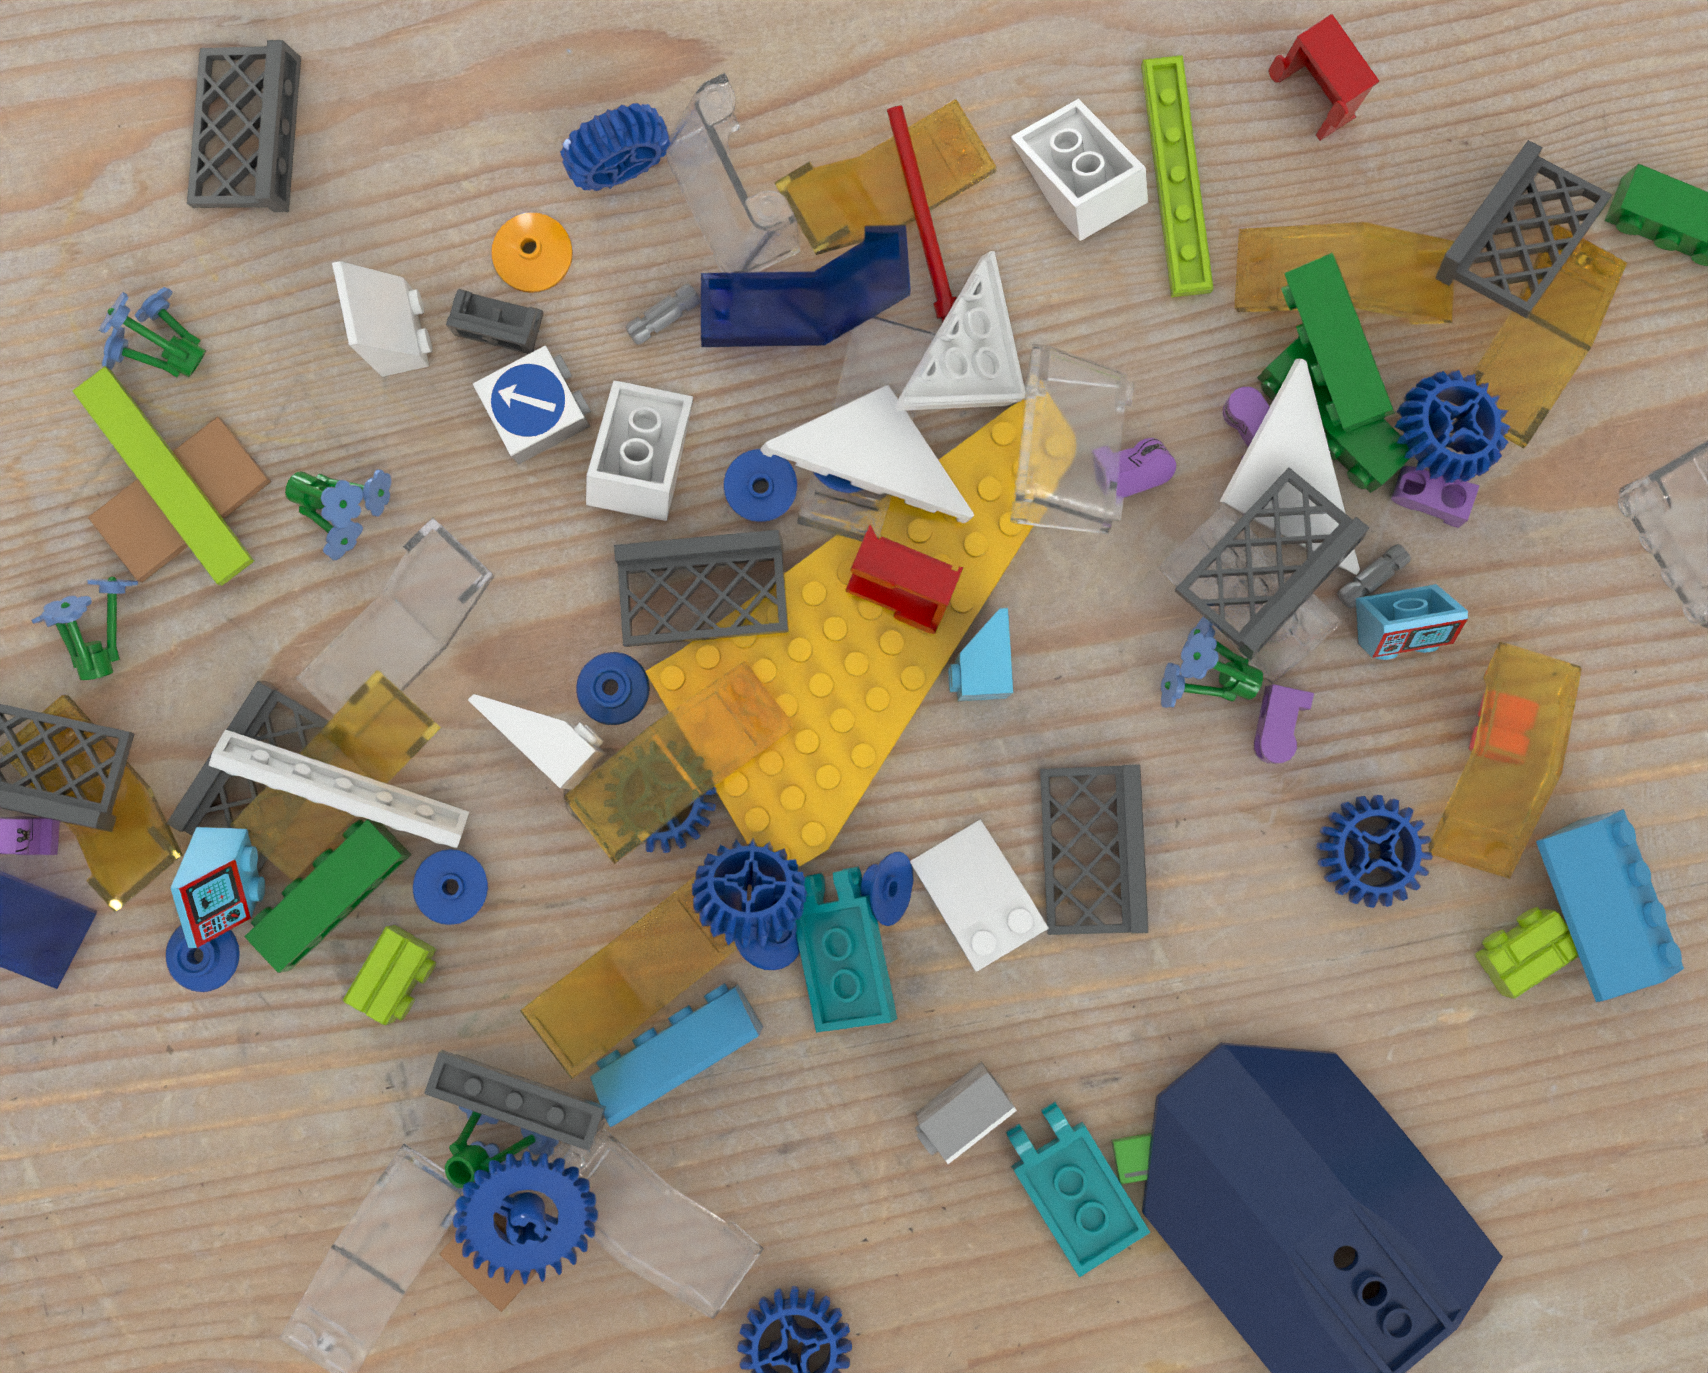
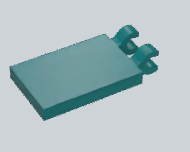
M859 866L833 872V882L839 899L837 901L824 903L825 879L822 873L805 876L806 902L803 904L802 916L795 922L797 926L796 936L816 1033L895 1021L898 1018L879 925L871 910L870 895L861 896L862 874Z
M1053 1102L1041 1110L1057 1136L1052 1141L1036 1150L1020 1123L1006 1132L1021 1158L1020 1161L1011 1167L1077 1275L1081 1277L1151 1232L1084 1123L1080 1122L1071 1128L1056 1102Z

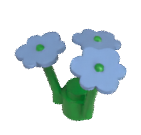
M166 287L148 297L143 302L141 308L135 313V317L140 323L148 318L156 320L160 317L182 339L173 336L170 341H167L128 317L130 308L125 305L128 296L124 292L120 294L115 303L108 309L106 317L98 330L106 333L111 326L113 327L112 334L105 343L102 366H106L111 370L115 362L121 363L124 357H128L165 370L178 378L180 373L190 378L203 359L206 350L198 346L201 342L199 338L189 333L166 311L170 306L167 300L173 293V291ZM121 325L127 326L163 348L164 351L161 356L168 361L128 348V340L124 339L125 328L121 327Z
M377 469L374 472L373 478H369L365 485L345 480L332 479L323 474H318L314 477L306 472L299 471L288 480L285 494L289 501L299 505L300 514L313 520L328 533L326 537L327 544L324 546L323 552L329 555L332 560H338L346 551L354 548L357 542L356 539L363 530L361 524L354 523L351 518H357L361 513V507L358 504L363 498L366 509L370 510L373 516L379 517L384 510V505H387L390 500L391 476L388 473H384L383 470ZM317 509H322L321 515L316 512Z
M113 576L108 579L87 580V584L99 585V593H107V647H102L101 641L84 643L76 620L81 618L83 613L87 611V606L92 603L89 596L78 598L77 596H68L61 601L48 603L43 608L44 612L39 617L31 620L33 624L45 621L47 627L56 625L70 654L73 668H77L80 680L101 678L114 672L111 662L120 660L116 646L117 594L125 593V586L138 585V581L116 579Z
M1203 616L1197 626L1191 630L1187 637L1188 640L1183 646L1181 652L1183 663L1181 668L1174 663L1166 665L1164 678L1161 681V705L1163 708L1174 707L1176 699H1180L1184 692L1222 697L1232 702L1237 696L1250 700L1257 695L1262 686L1263 672L1258 668L1248 665V659L1235 654L1214 639L1215 630L1212 627L1213 624ZM1218 653L1230 662L1225 664L1218 661ZM1213 668L1220 672L1219 683L1223 687L1185 683L1184 677L1202 679L1207 671Z
M459 1106V1109L467 1114L468 1121L458 1139L449 1146L453 1156L445 1164V1174L450 1183L456 1188H463L465 1183L475 1182L474 1172L477 1170H484L489 1173V1162L492 1160H496L501 1165L506 1164L507 1154L515 1155L527 1147L534 1155L548 1153L549 1157L554 1153L553 1147L557 1146L559 1141L521 1128L523 1139L502 1152L494 1143L486 1146L481 1141H476L467 1145V1141L476 1125H483L485 1122L497 1124L499 1120Z

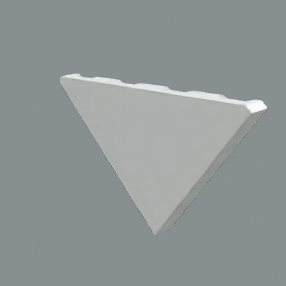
M990 251L981 256L896 402V411L1012 406L1026 398L995 251Z
M1296 359L1220 499L1221 503L1243 515L1288 467L1345 513L1307 362L1303 359ZM1289 482L1278 493L1279 508L1303 507L1302 493ZM1272 500L1264 509H1273ZM1309 500V507L1317 506ZM1310 514L1311 535H1329L1339 525L1328 514ZM1304 515L1279 516L1282 536H1305ZM1257 517L1253 519L1274 531L1273 517ZM1312 543L1313 552L1321 543ZM1298 544L1306 549V544ZM1354 549L1338 567L1357 575L1360 568Z
M889 385L767 441L760 449L763 455L772 457L773 454L796 462L795 466L824 476L832 474L851 481L850 485L880 495L884 492L904 499L906 504L932 513L939 511L957 517L956 520L961 523L968 522L974 516V513L905 410L896 411L895 404L898 399Z

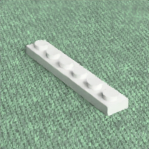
M226 729L214 748L209 762V766L223 770L230 775L241 776L265 784L272 789L283 790L307 798L314 803H322L349 812L351 815L364 817L388 825L395 830L406 831L430 839L435 843L445 844L457 848L469 815V811Z

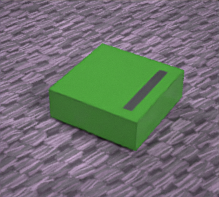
M1151 1133L1111 1140L1119 1182L1125 1184L1147 1180Z

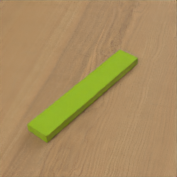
M1183 55L1143 59L1141 70L1171 298L1208 294L1213 291L1214 287Z
M104 366L72 390L216 584L223 586L254 562V559L111 369Z

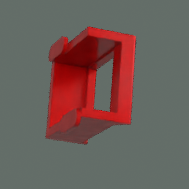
M1330 14L1298 35L1285 58L1280 54L1276 56L1268 70L1271 79L1276 83H1280L1303 67H1307L1333 105L1327 114L1326 120L1316 133L1319 141L1355 119V112L1373 86L1380 82L1333 14Z
M870 524L851 566L852 576L845 592L895 612L893 617L900 622L924 632L935 634L963 567L959 566L958 571H954L951 569L952 565L882 536L880 539H877Z

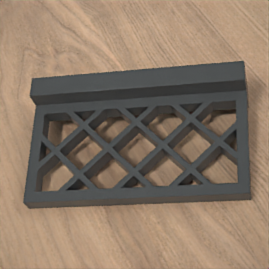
M267 40V46L200 48L187 204L192 208H269L273 212H289L301 56L283 40ZM266 59L265 71L253 82L244 71L255 60ZM227 60L232 68L215 82L211 77L213 61ZM241 76L249 87L232 101L224 91ZM258 95L262 99V109L250 121L241 110ZM221 96L229 106L212 121L208 116L209 105ZM235 115H238L246 126L229 140L221 129ZM217 134L226 145L209 160L205 155L206 144ZM255 134L259 139V147L247 160L238 148ZM234 153L243 165L226 179L218 168ZM214 173L222 185L211 196H202V184ZM251 173L256 178L255 196H241L235 187Z
M1529 140L1444 255L1435 279L1448 286L1455 279L1526 319L1612 196L1609 192L1539 157L1543 147ZM1539 173L1553 180L1556 189L1538 192L1534 181L1535 177ZM1583 196L1596 204L1592 209L1575 211L1570 197ZM1560 199L1565 213L1546 216L1542 202ZM1532 204L1536 218L1517 221L1513 208L1515 206ZM1568 223L1573 237L1554 240L1550 226ZM1540 228L1544 242L1525 245L1521 231ZM1511 232L1516 247L1497 250L1493 236ZM1548 252L1552 267L1534 270L1529 255ZM1519 257L1524 272L1504 274L1500 260ZM1491 262L1495 276L1482 278L1469 271L1473 264ZM1527 281L1532 294L1526 302L1511 294L1508 284Z
M1288 467L1175 588V592L1238 645V650L1251 661L1359 545L1370 527L1357 517L1354 520L1351 519ZM1288 482L1302 493L1303 507L1279 508L1278 493ZM1272 500L1273 509H1264ZM1309 500L1317 506L1309 507ZM1310 514H1328L1339 525L1329 535H1311ZM1304 515L1305 536L1281 537L1279 516ZM1257 517H1273L1275 537L1250 539V523L1253 519ZM1244 530L1245 539L1235 540ZM1312 543H1321L1313 552ZM1306 544L1307 560L1302 565L1283 566L1281 545ZM1275 545L1277 566L1252 568L1251 546ZM1245 547L1247 568L1222 569L1221 554L1226 548ZM1216 560V570H1207ZM1293 573V575L1284 583V574ZM1277 574L1278 591L1273 596L1254 597L1253 575ZM1247 576L1248 597L1224 598L1222 577ZM1217 577L1218 599H1200L1189 590L1198 578ZM1249 604L1250 621L1238 632L1225 620L1224 606ZM1255 604H1265L1255 614ZM1209 606H1219V614Z
M779 530L614 545L615 562L618 564L624 647L789 632L783 564V539ZM774 561L775 576L764 588L747 575L757 562ZM747 563L742 570L735 565ZM728 565L738 575L722 592L706 578L716 566ZM698 567H706L701 574L696 569H694ZM677 569H687L697 577L682 596L666 583L668 578ZM655 571H665L660 577L654 573ZM646 572L656 582L639 599L629 589V574ZM743 578L760 592L745 610L728 597ZM702 583L719 595L704 614L687 601ZM775 585L777 599L769 593ZM662 586L678 599L663 618L646 605ZM630 597L637 603L632 610ZM766 597L778 607L779 623L761 624L750 614ZM726 601L741 615L731 627L720 628L709 618ZM685 605L700 619L689 631L679 632L668 622ZM644 608L659 622L648 635L633 636L632 620ZM746 619L753 624L741 626ZM705 623L713 628L700 630ZM664 627L671 631V633L659 634Z
M257 681L226 729L258 741L269 738L270 745L276 747L275 737L298 732L304 756L309 758L322 756L320 761L327 764L330 763L349 733L280 692L278 688L266 681ZM278 702L293 710L296 728L274 732L270 715ZM301 715L312 721L313 724L303 726ZM265 724L267 734L257 736ZM322 727L335 735L327 750L310 754L304 730ZM211 753L166 824L179 832L185 831L193 836L196 827L200 826L208 812L224 809L228 828H235L230 807L253 802L259 826L247 828L248 833L256 831L261 833L264 849L258 856L257 869L259 873L307 798L297 795L291 804L290 793L283 790L259 796L255 781L247 779L252 797L229 803L225 785L230 777L235 775H230L223 770L209 766ZM220 794L222 804L212 807ZM283 795L287 811L281 821L265 824L260 800ZM277 827L269 839L267 829Z
M0 704V736L5 733L14 748L12 752L0 758V768L19 758L28 773L27 776L19 781L10 784L6 781L0 770V808L113 832L117 816L111 814L135 734L129 731ZM4 714L15 717L7 721ZM27 719L33 720L40 735L21 745L12 728ZM44 723L52 724L54 726L50 729H47ZM66 728H71L81 743L61 754L52 737ZM84 731L94 733V735L87 738ZM107 736L119 739L115 755L101 763L92 746ZM45 742L55 759L35 770L26 753ZM85 750L95 768L76 779L66 761ZM59 766L68 784L54 793L48 792L40 777ZM100 775L105 784L101 803L88 801L80 787ZM33 782L36 789L28 788L25 786ZM73 791L77 798L65 795Z
M1141 765L1040 769L1047 926L1049 928L1047 929V934L1148 933ZM1115 774L1116 792L1103 804L1087 787L1098 775ZM1091 775L1083 785L1074 777ZM1067 776L1079 787L1063 806L1050 795V777ZM1082 792L1101 807L1085 826L1067 810ZM1116 799L1117 816L1108 808ZM1051 802L1059 809L1052 818ZM1104 812L1118 823V834L1107 846L1088 830ZM1063 813L1081 829L1066 847L1052 836V825ZM1084 833L1103 849L1087 867L1069 852V849ZM1117 841H1119V857L1110 850ZM1053 844L1061 850L1054 860ZM1106 853L1120 865V876L1109 888L1090 871ZM1064 855L1083 871L1068 888L1064 887L1054 877V866ZM1086 874L1105 891L1089 909L1071 893ZM1119 883H1121V899L1112 891ZM1054 884L1063 892L1056 901ZM1107 895H1110L1122 907V924H1104L1092 913ZM1066 896L1085 912L1074 925L1056 926V907ZM1088 916L1097 923L1096 925H1081Z
M445 1050L439 1051L424 1094L587 1151L591 1150L596 1134L607 1122L604 1116L606 1106Z

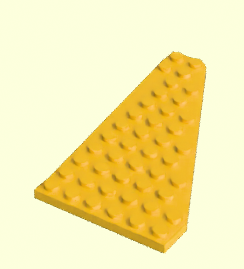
M1045 386L1022 399L1021 402H1017L939 459L946 473L974 513V516L968 522L961 523L956 520L957 517L939 511L932 513L904 503V499L890 495L784 573L789 632L692 641L680 651L645 671L695 757H701L704 760V763L701 765L704 772H712L713 777L709 780L713 787H716L717 794L747 844L754 838L758 847H764L770 841L773 846L772 852L774 853L785 848L787 860L796 859L798 868L827 851L1074 462L1076 455L1074 433ZM870 524L877 539H880L882 536L952 565L951 569L954 571H958L959 566L963 567L935 634L924 632L900 622L893 617L895 612L845 592L852 576L851 566ZM775 585L769 593L777 599ZM758 592L748 601L743 603L740 607L745 610L760 592ZM766 597L750 614L761 624L779 623L778 607ZM734 610L716 623V625L720 628L731 627L741 614ZM746 619L741 626L753 624Z

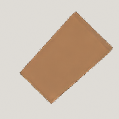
M218 416L173 451L223 519L271 483V480L234 433ZM138 479L88 517L134 578L142 583L189 547Z

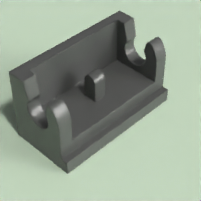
M458 289L446 325L455 336L530 354L534 351L544 312L538 308H528Z

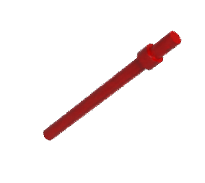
M894 106L887 109L936 297V302L933 303L936 317L941 319L943 323L957 297H952L903 106Z

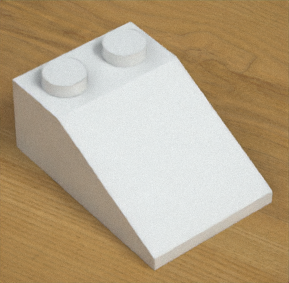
M1080 99L1071 102L1011 136L1013 146L1057 217L1079 241L1148 203L1145 166Z
M342 261L332 263L349 346L382 377L429 367L427 353L432 352V344L427 329H421L418 314L424 313V306L419 290H413L408 282L400 276Z
M613 380L587 472L586 505L667 521L681 462L693 396Z
M473 694L468 699L477 710L559 788L573 790L607 755L599 747L604 742L603 739L588 725L584 726L581 722L576 726Z
M981 819L910 861L976 972L1049 929Z

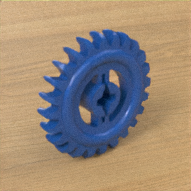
M526 1151L523 1153L521 1160L518 1161L513 1154H507L506 1164L501 1165L496 1160L490 1161V1172L488 1173L484 1170L474 1172L475 1182L465 1183L463 1185L464 1196L459 1197L455 1202L457 1213L453 1216V1225L455 1228H458L455 1232V1241L462 1243L466 1239L462 1246L463 1257L466 1258L471 1252L476 1251L473 1258L474 1269H478L481 1263L488 1260L487 1273L489 1278L494 1276L497 1269L504 1267L505 1283H509L514 1271L519 1270L523 1284H527L531 1269L536 1270L540 1280L543 1282L546 1278V1266L549 1264L558 1275H561V1258L564 1257L572 1265H575L577 1254L574 1247H578L582 1252H586L588 1250V1241L584 1234H587L590 1238L595 1236V1226L593 1223L598 1219V1211L594 1207L596 1195L589 1191V1180L586 1178L578 1179L579 1169L572 1166L564 1170L565 1160L563 1158H557L552 1163H549L548 1153H541L537 1160H533L531 1152ZM524 1190L544 1193L553 1200L558 1209V1216L555 1218L545 1213V1203L537 1194L524 1192L515 1195L513 1198L508 1195ZM495 1212L506 1217L507 1235L500 1231L494 1221Z

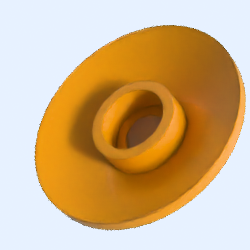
M524 213L511 218L498 230L492 244V261L498 275L509 286L523 292L535 293L554 287L565 277L572 262V244L566 230L555 219L540 213ZM526 243H535L536 249L533 253L526 254L523 252V247Z

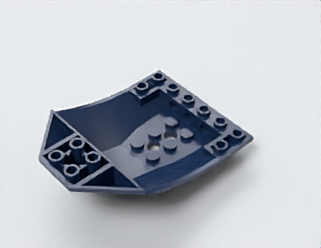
M1221 1042L1156 1096L1142 1213L1271 1373H1406L1458 1329L1503 1258L1431 1164L1379 1101L1335 1052ZM1342 1246L1353 1247L1355 1250L1353 1262L1343 1268L1335 1266V1252ZM1371 1281H1379L1380 1289L1378 1294L1371 1299H1363L1362 1291L1364 1287Z

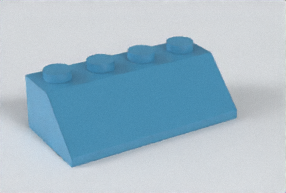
M1624 809L1579 819L1536 841L1596 1002L1612 999L1662 983L1684 969L1680 948L1673 940L1666 922V911L1657 898L1651 882L1650 869L1643 861L1636 842L1635 829L1628 821Z
M725 983L704 995L707 1003L693 1011L690 1005L684 1007L668 1018L671 1023L669 1027L659 1033L652 1027L632 1040L635 1048L622 1056L619 1050L616 1049L596 1062L599 1070L592 1074L590 1078L599 1103L606 1106L604 1116L610 1128L760 1035L763 1025L738 984L728 989Z

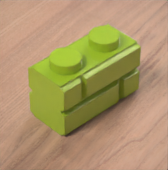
M1539 907L1529 909L1517 917L1518 926L1507 933L1504 930L1496 931L1482 941L1484 948L1475 953V957L1485 972L1488 973L1489 978L1502 996L1513 999L1517 998L1579 957L1568 926L1556 910H1540Z
M396 925L386 926L343 998L344 1003L365 1013L368 1017L382 1025H389L395 1022L396 1018L402 1021L415 1002V998L411 997L410 994L417 982L424 984L436 966V962L431 958L437 949Z

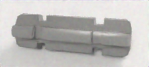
M685 284L676 290L674 297L669 295L645 311L642 319L637 317L626 325L628 334L637 345L651 338V332L655 331L658 333L683 316V310L690 311L699 305V296L690 284Z
M1399 544L1392 546L1383 554V558L1380 557L1353 578L1354 582L1351 581L1342 587L1337 593L1339 599L1346 607H1355L1356 598L1371 594L1391 578L1395 571L1402 569L1411 560L1409 553Z

